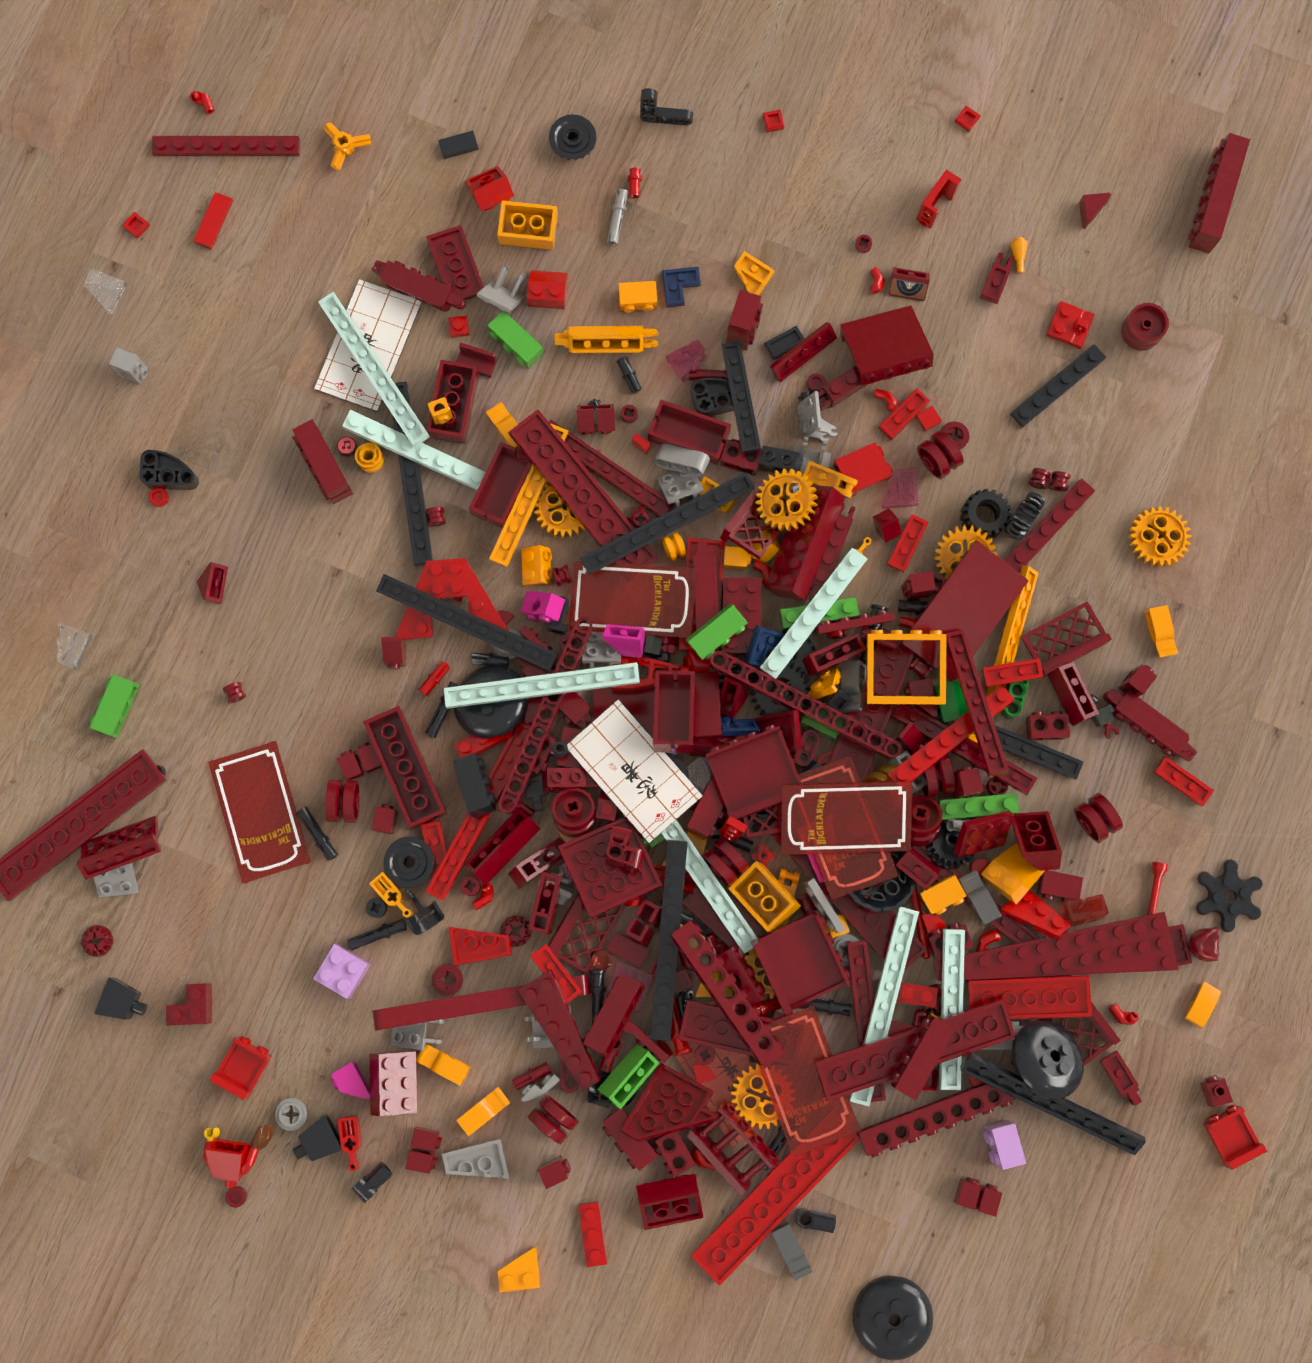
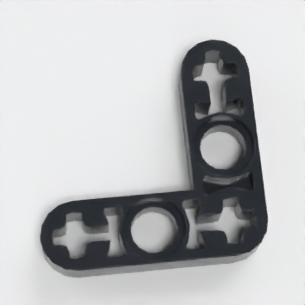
M651 88L641 90L640 119L642 121L672 125H691L693 123L692 111L657 107V91Z

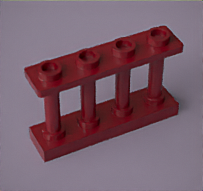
M724 1100L717 1108L720 1112L717 1121L710 1122L703 1128L700 1126L692 1127L686 1136L736 1192L742 1196L751 1185L749 1182L750 1178L766 1165L771 1170L774 1169L779 1160L776 1153L764 1144L761 1136L755 1134L750 1128L749 1123L736 1113L734 1106ZM726 1119L733 1126V1129L717 1143L713 1142L708 1134ZM740 1134L747 1144L731 1158L727 1157L722 1152V1149ZM754 1150L761 1159L745 1173H741L735 1164Z

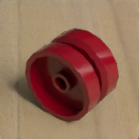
M1154 303L1137 305L1122 324L1121 334L1124 341L1129 347L1136 350L1146 351L1153 348L1164 337L1169 328L1168 316L1160 306Z
M937 431L930 437V441L925 440L917 446V453L922 463L937 479L942 480L950 474V469L955 470L964 463L963 455L957 444L943 431Z
M947 754L923 773L927 784L922 787V790L927 797L937 796L939 789L944 795L955 792L954 772Z
M329 780L325 796L327 822H339L342 817L345 823H356L360 807L359 782L357 780H347L343 786L341 780Z
M567 788L559 792L554 798L552 815L554 825L561 834L575 838L590 832L594 827L596 816L594 801L589 793L579 788Z
M1096 793L1088 798V804L1083 802L1074 808L1079 824L1089 837L1097 843L1107 839L1109 832L1113 834L1123 828L1118 812L1108 799L1100 793Z
M916 795L909 797L906 800L905 841L915 846L931 844L938 838L941 831V807L934 799L927 796ZM903 803L899 810L898 831L901 837L903 824Z
M720 837L714 843V847L720 855L712 849H707L701 856L712 872L730 887L737 880V876L732 868L742 875L750 866L723 837Z
M545 1094L539 1101V1105L546 1113L538 1108H534L528 1115V1119L544 1135L561 1145L568 1135L560 1125L568 1130H573L579 1121L559 1102Z

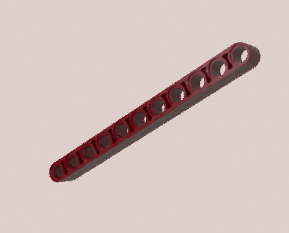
M580 617L575 622L554 673L576 671L593 632L592 621L588 617ZM582 623L589 624V629L581 631L579 626ZM575 640H579L582 643L578 649L571 646ZM565 659H574V664L572 666L564 665ZM566 693L558 694L559 699L556 702L549 700L550 695L543 697L499 799L498 806L503 813L509 815L517 810ZM550 711L552 713L550 719H542V712ZM538 728L544 730V734L540 738H536L533 735L534 731ZM529 746L536 748V753L532 756L526 754V749ZM521 764H526L529 767L525 774L518 772V767ZM514 782L521 784V788L517 792H513L510 789L511 784ZM511 800L513 807L510 810L503 809L504 801Z
M716 651L711 655L709 665L713 670L742 682L744 686L791 710H798L800 715L886 759H893L901 754L902 748L900 743L722 651ZM716 656L721 657L723 664L720 666L716 665L713 662V658ZM737 665L740 668V674H733L731 666ZM755 674L758 678L757 683L749 682L748 675ZM766 683H772L775 686V691L768 692L765 688ZM784 692L791 693V701L784 700ZM804 700L809 703L808 710H803L800 707L801 701ZM819 709L826 712L827 716L825 719L818 717ZM836 718L843 720V728H838L835 725ZM854 727L860 729V737L853 735L852 730ZM871 736H875L878 739L877 746L871 745ZM888 745L894 746V755H890L887 752Z
M588 976L572 977L582 991L577 996L589 995ZM524 985L372 1010L374 1028L377 1031L524 1006L526 1003L518 992V989Z

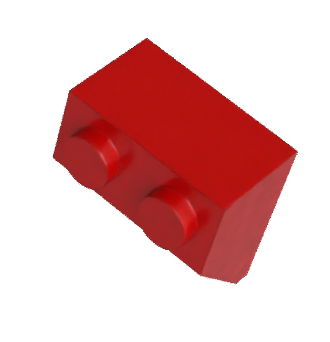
M498 166L465 180L477 207L481 211L491 210L494 205L502 203V201H509L510 198L514 197L507 176Z
M531 270L527 290L528 307L565 309L568 273Z

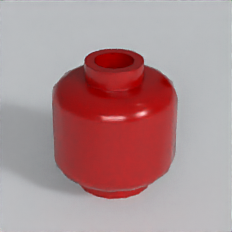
M689 650L687 655L684 656V666H690V671L700 673L708 672L710 669V658L702 660L694 650Z

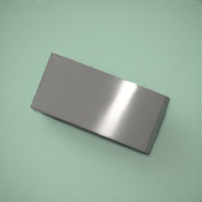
M557 1074L553 1076L548 1075L541 1082L542 1088L537 1083L533 1086L529 1084L522 1092L524 1097L521 1100L526 1102L541 1096L550 1090L560 1080V1077Z

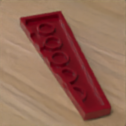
M550 969L519 988V994L582 1091L599 1082L600 1076L590 1054L587 1052V1047L583 1044L584 1040L581 1038L577 1030V1024L575 1020L573 1021L569 1012V1006L562 996V990L553 970Z

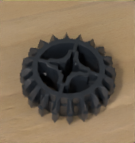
M1029 492L1010 519L1009 524L1005 528V533L1012 539L1021 540L1042 510L1045 499L1038 493Z

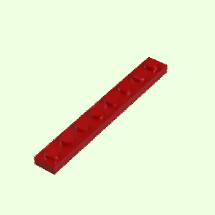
M1002 685L986 697L992 718L1015 700ZM968 712L890 772L887 778L895 787L902 786L903 790L970 737L974 730Z

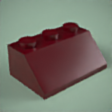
M1049 812L1015 813L1011 824L1022 858L1040 871L1060 869L1062 850Z
M695 1174L636 1186L645 1230L704 1218Z

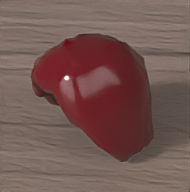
M1202 928L1190 935L1189 950L1194 957L1205 962L1218 961L1219 928Z

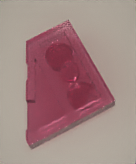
M697 339L667 355L666 360L680 380L685 382L687 374L691 370L695 371L698 364L707 357V351Z
M915 468L896 469L883 501L882 509L918 506Z

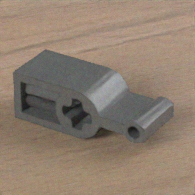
M860 660L842 662L841 691L852 699L842 711L843 713L862 711V695L865 693L866 666Z
M976 870L958 879L981 925H985L1002 916Z
M789 1222L776 1227L771 1233L794 1281L812 1273L813 1271Z

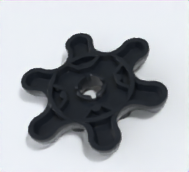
M1230 859L1224 862L1223 874L1220 877H1214L1208 872H1201L1197 877L1199 884L1208 890V896L1205 900L1197 903L1196 911L1200 915L1217 912L1221 917L1220 926L1224 932H1232L1235 929V919L1241 914L1246 915L1251 920H1257L1261 917V910L1251 902V896L1253 892L1262 888V880L1256 876L1247 880L1241 879L1238 876L1237 862ZM1228 890L1233 891L1235 899L1232 901L1226 899V892Z

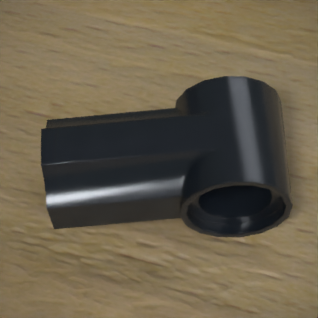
M381 1161L351 1189L366 1203L393 1173Z
M806 1208L798 1209L794 1215L795 1222L803 1229L834 1232L836 1215L812 1211ZM807 1213L809 1221L802 1224L800 1217L802 1214Z

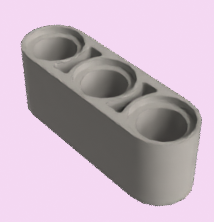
M662 444L654 459V463L660 468L697 477L703 476L710 461L709 456L703 452L670 444Z

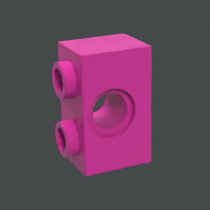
M527 591L520 612L527 615V619L535 622L538 619L546 623L559 621L565 599L553 593Z

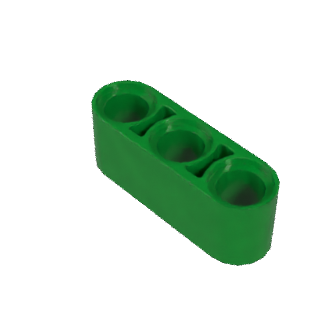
M1029 680L1007 684L1006 690L1015 698L1014 702L1010 705H1013L1016 711L1015 714H1011L1008 711V707L1001 711L1005 718L1013 719L1021 713ZM1012 688H1019L1020 695H1015L1012 692Z

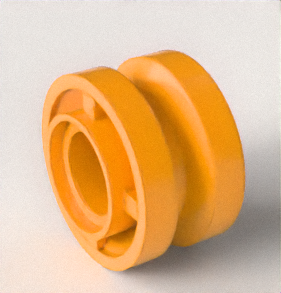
M364 443L357 448L355 460L364 472L374 473L382 468L384 465V455L377 445ZM369 456H373L372 459L366 460Z
M677 531L672 533L671 538L667 535L662 537L664 550L672 562L677 560V555L681 558L686 556L685 544Z

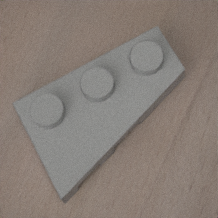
M809 878L803 882L805 890L810 898L813 897L817 903L815 906L821 915L824 914L827 918L826 924L832 932L835 930L836 933L844 931L843 924L815 879Z
M501 1138L442 1153L446 1174L510 1179Z

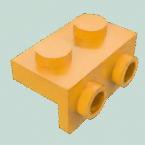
M537 545L521 549L522 586L552 585V554L550 548Z

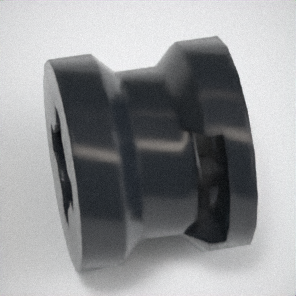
M372 898L366 904L368 915L375 918L383 917L388 909L387 903L380 898Z

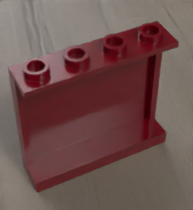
M911 305L840 324L842 342L846 341L860 374L861 386L933 367L934 353Z
M768 726L763 729L764 732L757 734L753 732L746 735V739L742 741L735 739L728 742L724 748L720 749L717 746L708 750L709 753L706 754V758L709 761L729 816L740 820L789 801L794 795L801 794V789H804L779 726Z
M815 911L751 941L786 1017L793 1014L792 1010L844 985L851 986L848 981L851 979L850 974L846 968H842L840 963L843 959L839 951H835L832 946L835 943L830 932L826 933L824 926H826V922L823 916L818 915Z

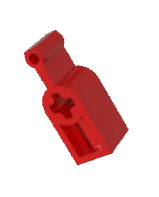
M359 1115L338 1119L341 1148L344 1152L349 1153L350 1171H356L360 1166L356 1151L362 1145ZM350 1139L353 1142H356V1145H354L353 1147H351V1145H347V1142L350 1141Z

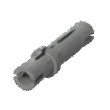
M617 189L615 203L612 205L613 214L606 243L613 246L618 245L622 220L627 209L625 206L628 191L624 189Z

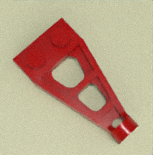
M621 655V664L614 665L638 663V666L649 669V676L646 679L640 680L638 684L611 687L612 691L633 692L655 687L654 670L656 668L673 671L674 682H677V671H690V666H678L643 656L638 658Z

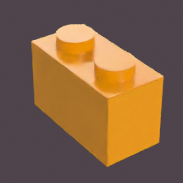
M656 281L619 283L620 311L631 313L635 310L649 312L657 309Z
M955 874L931 885L927 890L924 889L919 892L930 913H935L936 915L947 910L946 907L951 904L956 906L964 902L963 898L966 897Z

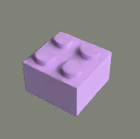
M334 944L313 979L344 998L351 999L371 964L342 946Z
M1004 1120L984 1126L983 1137L986 1144L989 1143L991 1151L988 1154L992 1164L994 1163L995 1166L1002 1170L1026 1164L1015 1123Z

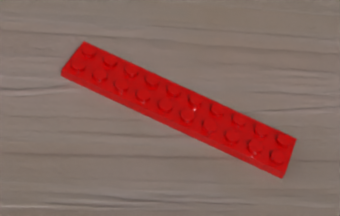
M830 1110L803 1139L814 1138L839 1127L843 1121ZM844 1124L841 1129L833 1134L810 1142H799L691 1254V1257L720 1286L846 1155L860 1138Z

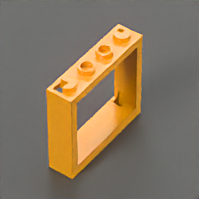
M871 630V634H867L866 704H946V634H942L940 630H931L930 634H922V630H910V634H902V630H891V634H883V630ZM874 640H940L939 697L873 696Z

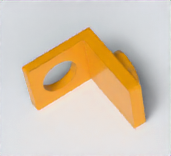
M445 397L428 403L435 425L446 423L453 418ZM437 404L445 406L444 409L434 411V407Z

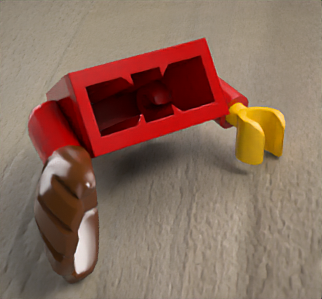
M272 1125L258 1127L251 1145L250 1143L215 1139L220 1135V1129L214 1128L213 1134H211L212 1128L205 1129L204 1136L207 1138V1141L204 1145L203 1161L210 1169L212 1177L224 1180V1185L227 1188L235 1187L237 1181H240L243 1175L248 1174L253 1167L259 1150L266 1147L271 1141L275 1128Z

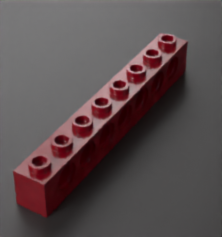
M690 920L669 935V937L761 1069L767 1068L784 1055L782 1044L778 1039L774 1040L771 1036V1028L766 1022L762 1023L758 1017L760 1013L754 1005L750 1006L745 991L742 988L739 990L735 984L737 981L731 972L727 973L723 967L725 963L719 955L715 956L710 941L708 939L704 940L700 934L702 931L696 922L692 923ZM690 938H694L697 941L696 949L689 947L688 940ZM701 955L708 956V965L701 964ZM713 971L720 973L721 979L719 982L712 980L711 974ZM725 988H729L732 991L730 999L725 998L723 995ZM737 1004L742 1005L744 1008V1013L741 1016L735 1013V1006ZM749 1021L755 1023L756 1028L754 1032L747 1030L746 1026ZM760 1038H764L767 1041L765 1049H761L758 1045Z
M983 1083L858 1130L857 1134L867 1156L871 1155L874 1158L882 1155V1151L889 1148L891 1151L900 1148L901 1143L906 1141L908 1143L920 1140L919 1136L924 1134L932 1136L937 1134L940 1128L950 1129L957 1126L956 1122L964 1120V1122L975 1119V1115L979 1113L983 1115L989 1114L997 1106H1001V1108L1012 1105L1011 1101L1016 1100V1098ZM994 1090L997 1097L994 1101H989L988 1094ZM976 1097L978 1099V1106L971 1108L969 1102L972 1098ZM954 1105L960 1107V1112L957 1115H952L951 1108ZM935 1112H940L942 1118L939 1122L935 1123L932 1116ZM917 1119H922V1128L916 1130L914 1122ZM903 1126L905 1129L904 1134L900 1137L896 1136V1128ZM880 1133H885L886 1141L879 1144L877 1136Z

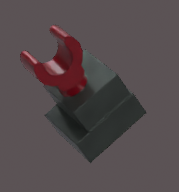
M647 635L644 655L649 654L659 657L660 651L675 655L676 646L661 644L662 639Z
M1111 704L1098 709L1099 714L1091 718L1096 727L1104 725V735L1107 739L1111 738L1110 730H1113L1115 735L1120 733L1118 728L1110 722L1114 720L1111 712L1114 711Z

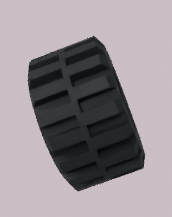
M984 489L982 492L981 490L976 491L975 494H972L967 499L961 509L960 520H963L962 527L966 525L967 530H969L971 525H973L974 531H977L979 527L981 528V535L987 532V539L997 537L1010 522L1009 519L1012 513H1009L1011 506L1007 505V498L1003 499V494H996V490L993 489L991 492L988 489ZM979 506L989 507L995 514V522H982L976 515V508Z

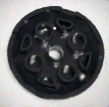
M484 666L468 674L460 683V686L521 677L510 668ZM528 699L454 708V714L459 725L474 737L481 739L501 737L511 732L521 722L528 707Z
M870 834L858 838L849 846L866 845V842H868V845H871L869 840L871 839L872 842V838L874 845H877L874 835ZM877 835L880 845L898 844L897 840L889 836ZM902 844L901 847H882L886 861L882 862L884 869L879 878L875 877L851 887H846V884L874 875V870L879 872L881 866L878 860L883 859L879 848H866L865 851L860 848L861 854L860 851L858 854L856 848L846 849L844 853L846 858L841 860L845 866L840 867L842 884L845 885L844 888L847 894L858 905L875 912H887L900 907L910 898L916 883L896 866V862L906 852V848ZM853 849H855L854 856L851 854V852L853 853Z
M1049 1020L1031 1021L1017 1032L1012 1045V1059L1015 1070L1019 1071L1024 1080L1023 1084L1037 1096L1049 1100H1058L1071 1095L1080 1085L1084 1073L1082 1052L1072 1034L1063 1026Z
M882 1276L869 1282L858 1294L853 1306V1327L859 1341L870 1353L886 1360H902L911 1357L923 1348L932 1331L933 1311L927 1295L916 1283L904 1277ZM891 1315H898L897 1323H889Z

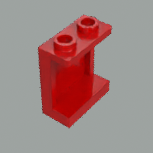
M947 169L921 204L916 220L924 227H929L930 229L933 227L939 210L934 208L935 204L942 195L951 201L962 180Z
M876 442L836 459L833 464L836 472L858 480L856 486L854 485L851 491L853 493L851 497L856 496L857 492L883 480H890L893 473L891 465L886 463L884 459L883 449L881 446H877ZM842 481V485L845 489L847 482Z
M241 1036L234 1037L232 1046L217 1072L212 1074L209 1081L242 1100H246L249 1098L272 1056L268 1054V1049L260 1045L256 1047L251 1044L252 1041L249 1038Z
M1236 1104L1225 1109L1226 1112L1220 1115L1217 1113L1207 1118L1208 1121L1203 1123L1224 1165L1232 1170L1268 1152L1264 1144L1259 1143L1244 1114L1246 1110L1244 1107L1236 1106Z

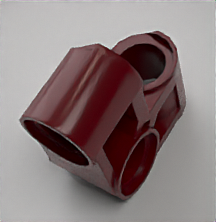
M613 824L606 850L607 862L629 871L639 872L645 852L639 848L628 846L632 832L631 829ZM616 850L620 853V856L612 857L610 852Z

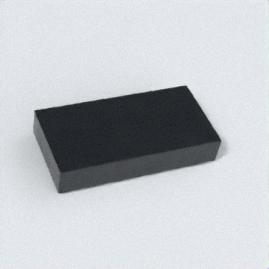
M474 131L438 140L443 159L479 150Z
M795 326L765 342L764 346L772 359L775 360L804 340V337L798 327Z

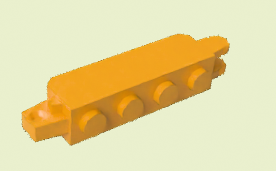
M569 326V330H564V333H555L554 341L555 345H564L565 348H569L571 353H640L644 351V348H655L658 346V341L655 339H643V337L657 336L658 331L653 328L643 329V326Z

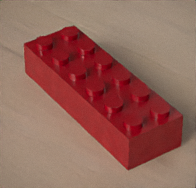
M1229 133L1225 139H1221L1219 146L1215 148L1212 158L1215 159L1210 164L1207 172L1210 175L1209 179H1206L1202 190L1205 192L1198 202L1200 209L1199 213L1196 212L1193 219L1195 226L1189 233L1188 240H1190L1188 247L1210 253L1221 240L1251 139Z
M812 485L811 487L816 488V491L812 494L818 496L817 499L813 500L817 506L811 508L815 513L808 514L810 520L804 519V526L798 523V529L791 526L790 531L786 530L764 588L776 596L806 601L845 496L834 487ZM800 504L795 506L793 512H797L800 509Z
M397 706L363 721L408 827L413 830L422 824L448 814L401 707Z

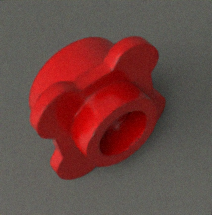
M761 844L757 852L752 853L751 857L767 867L768 862L775 858V854L770 852L766 845Z

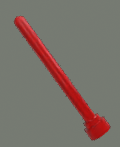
M1152 862L1151 869L1153 870L1154 879L1147 915L1156 913L1162 876L1167 872L1168 864Z
M915 885L911 901L913 910L919 912L916 922L919 941L927 949L922 956L924 959H929L930 951L925 926L920 915L922 911L917 886Z

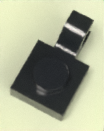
M541 776L530 778L525 789L526 799H533L535 812L543 811L540 797L545 796V793H543Z

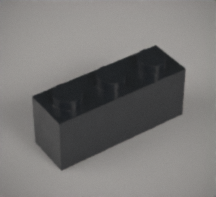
M472 753L453 761L468 814L475 819L496 811L494 805L496 798L489 788L491 781L489 776L485 774L486 764L484 759Z

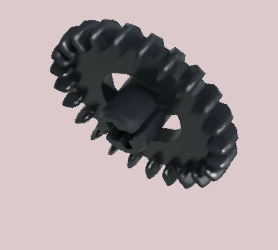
M791 663L789 667L786 665L778 677L787 678L789 681L785 684H791L789 685L790 687L794 686V689L807 695L806 691L811 690L810 687L806 686L810 680L803 679L807 673L799 674L801 667L794 669L795 663ZM752 677V680L757 683L758 678ZM756 691L749 693V695L755 696L751 703L757 702L754 709L761 708L760 716L764 713H767L768 716L792 711L783 705L773 704L771 702L773 700ZM784 692L783 698L786 699L789 696V692ZM803 700V701L800 702V707H801L803 710H804V708L802 707L803 704H804V705H809V703H808L807 701H804V700Z

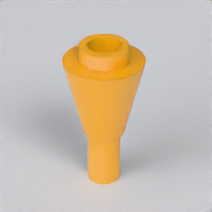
M1023 237L1014 238L1013 242H1010V246L1016 261L1017 273H1024V260L1028 241Z

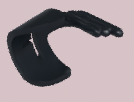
M411 890L405 891L409 899L413 901L419 910L414 916L405 919V922L415 935L424 933L444 919V914L436 901L423 908ZM434 910V913L427 917L429 919V923L426 919H423L420 922L416 923L417 920H419L420 918L424 917L425 915Z
M601 1072L598 1073L600 1076L599 1082L588 1088L587 1101L608 1109L611 1107L612 1102L608 1101L602 1094L599 1100L600 1092L597 1089L611 1073ZM639 1088L626 1102L625 1105H628L632 1102L635 1096L639 1093Z

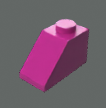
M606 625L602 636L604 641L622 656L642 657L645 648L644 628Z
M355 1061L331 1074V1083L336 1090L339 1089L342 1093L364 1099L370 1098V1088Z

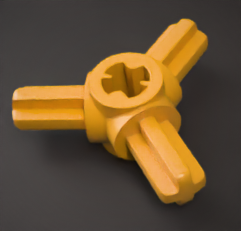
M331 122L326 123L323 128L331 137L332 144L334 145L333 150L335 154L330 166L335 170L341 169L345 157L351 155L355 148L371 145L369 134L352 137L351 134L348 135L347 133L340 132Z

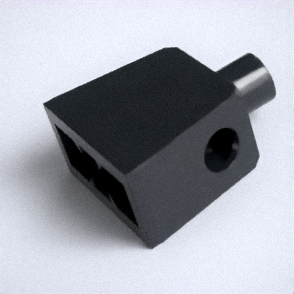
M109 977L94 1014L128 1020L132 1018L134 1013L143 1016L148 1005L139 1002L140 991L118 978Z
M328 1114L321 1117L298 1137L302 1144L293 1148L294 1155L298 1160L308 1155L311 1161L342 1150L340 1136Z

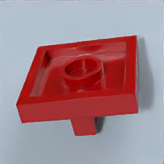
M1060 301L1046 336L1081 349L1095 314Z

